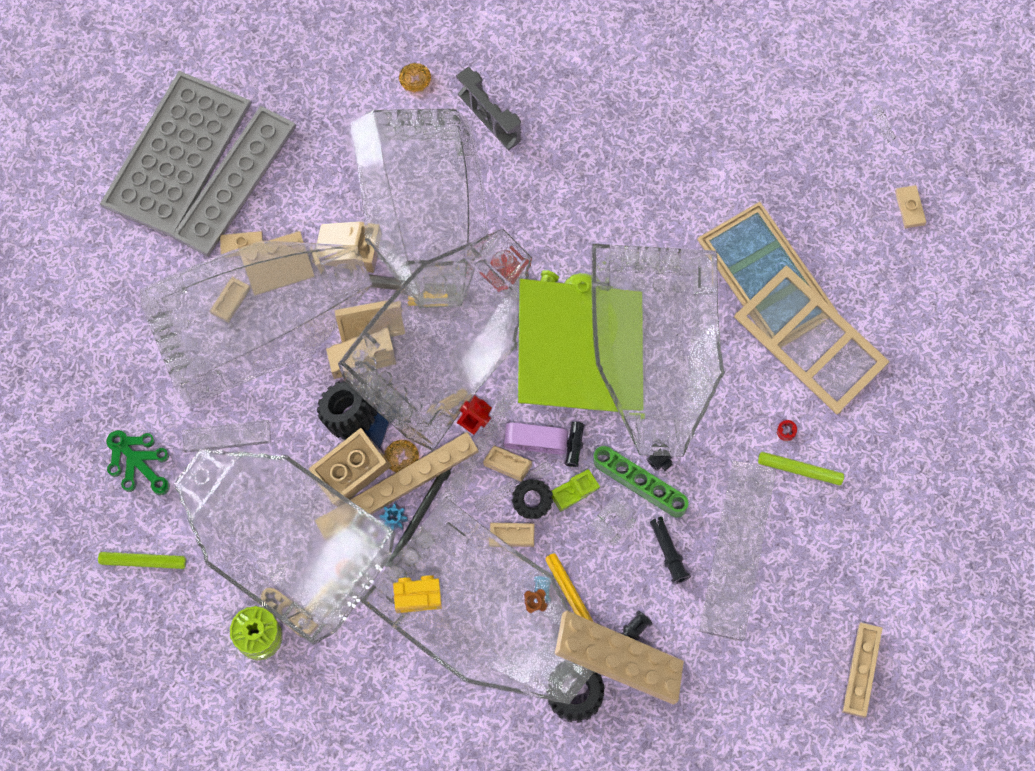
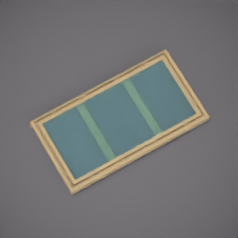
M761 202L756 203L709 232L699 236L697 239L743 307L787 265L837 312ZM785 279L749 316L755 325L772 339L810 301ZM814 308L778 346L780 348L785 347L829 319L817 308Z

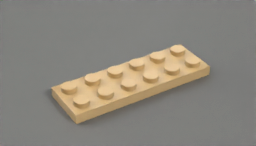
M565 611L562 613L555 655L673 705L679 701L683 660L572 612Z

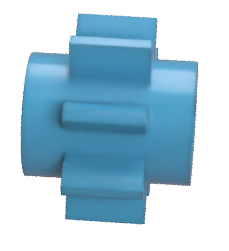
M395 504L389 509L384 507L385 515L379 516L380 520L386 521L382 525L383 529L389 527L392 533L397 528L403 530L402 523L408 521L406 516H402L405 513L404 508L398 510ZM393 515V517H397L398 520H390V516Z

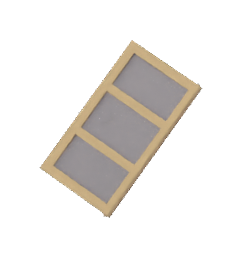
M787 265L734 316L741 325L836 415L840 414L842 409L890 362Z

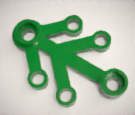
M116 430L108 435L106 443L108 448L112 450V456L107 472L112 477H118L121 474L122 469L119 465L122 452L127 457L125 478L121 482V486L126 492H132L136 488L134 481L135 466L151 482V489L155 494L165 495L169 491L170 484L167 479L158 477L142 461L157 460L162 463L166 462L169 458L167 450L158 448L156 451H133L129 447L132 445H143L146 448L152 447L155 439L151 434L145 433L141 437H127L123 431ZM119 437L120 442L114 443V439ZM146 438H151L149 443H144ZM161 452H165V456L163 458H158V455ZM113 467H118V470L115 473H111V469ZM127 482H132V485L129 488H125V484ZM158 482H163V485L160 488H156V484Z

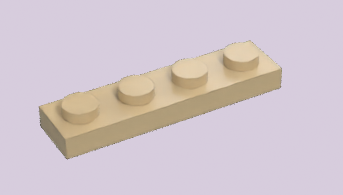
M859 623L842 713L862 718L867 717L882 634L881 627L865 623Z

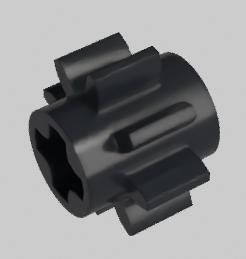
M654 444L648 450L649 457L646 460L654 470L658 471L662 468L666 471L673 465L671 459L674 455L665 445H661L658 448Z

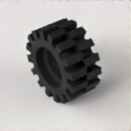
M528 479L520 482L515 487L511 501L514 505V510L520 516L527 519H539L545 516L548 510L552 508L553 494L549 490L550 487L544 484L545 482L537 479ZM531 490L538 492L540 495V503L534 508L528 507L524 502L525 494Z

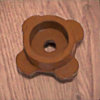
M538 589L536 592L530 590L525 592L524 598L527 612L533 613L536 610L544 612L547 610L548 605L545 603L546 592L543 589Z

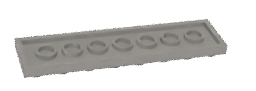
M260 106L173 233V239L209 257L220 241L221 235L225 234L296 128V124Z

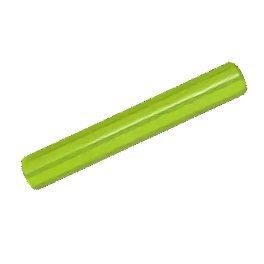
M766 452L759 454L758 463L764 466L839 486L844 481V474L841 472Z
M100 552L98 563L100 565L184 569L186 567V558L173 555Z

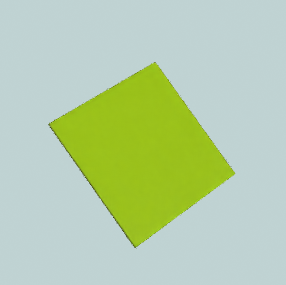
M519 279L518 403L643 414L642 292L598 287L596 296L588 299L584 295L585 293H580L577 290L575 284ZM579 285V288L581 290H584L586 287L584 285Z

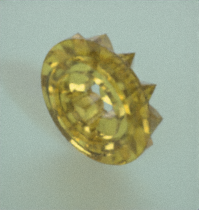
M410 63L401 69L399 82L406 91L409 90L413 93L416 91L423 92L424 88L429 87L431 73L425 65ZM419 74L420 81L415 80L412 82L411 76L416 77Z
M407 440L392 442L384 453V456L392 465L389 470L395 473L419 460L418 449ZM405 449V457L408 459L403 460L399 465V460L395 456L401 455Z

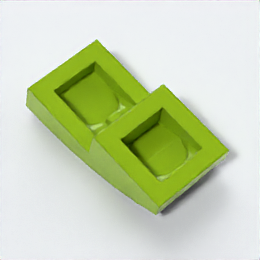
M587 469L570 478L569 482L551 490L553 494L552 499L559 511L562 512L597 491L600 485L590 470Z

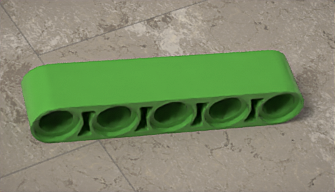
M601 446L595 450L594 465L598 470L675 518L682 517L686 513L689 503L684 494L607 446ZM606 455L609 460L601 462L598 460V457ZM618 467H625L628 472L620 474L616 469ZM642 478L646 481V484L639 486L635 483V480ZM661 490L665 496L658 498L653 492ZM681 502L684 507L682 509H675L672 503Z

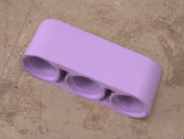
M507 423L503 446L508 449L562 455L566 453L568 431L555 427Z

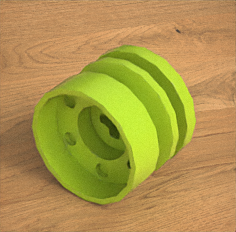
M258 606L247 607L237 613L230 625V638L234 646L249 659L256 661L266 660L273 656L281 646L283 640L282 629L273 614L265 608ZM252 629H254V630L258 629V630H259V633H258V634H256V633H253V634H252L250 631H251Z

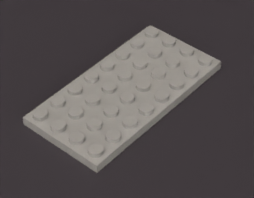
M178 71L100 202L101 207L173 238V233L198 198L251 106V101Z

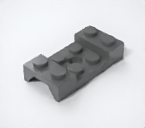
M468 66L457 74L456 78L464 86L458 93V96L508 151L519 144L522 132L521 120L518 115L512 114L508 109L502 112L497 104H492L489 101L488 95L482 88V77L477 71L474 72Z

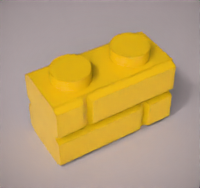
M433 575L422 576L421 580L412 581V578H400L398 582L393 583L396 613L442 609L439 578L435 579Z

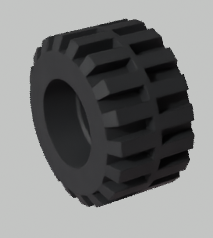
M348 379L343 380L342 383L338 381L333 387L330 385L327 388V392L322 393V399L318 401V417L335 437H341L343 440H346L360 428L368 431L370 429L369 425L374 423L375 419L373 417L377 416V404L362 384L357 383L355 380L349 382ZM352 405L347 412L343 413L346 408Z
M566 662L564 666H558L556 671L550 675L547 684V700L551 710L554 713L556 712L559 718L567 719V722L577 721L579 723L584 719L586 721L589 720L592 715L598 712L603 703L605 687L602 677L597 672L576 663ZM573 679L583 681L589 688L587 700L581 704L567 702L562 696V688L566 682Z

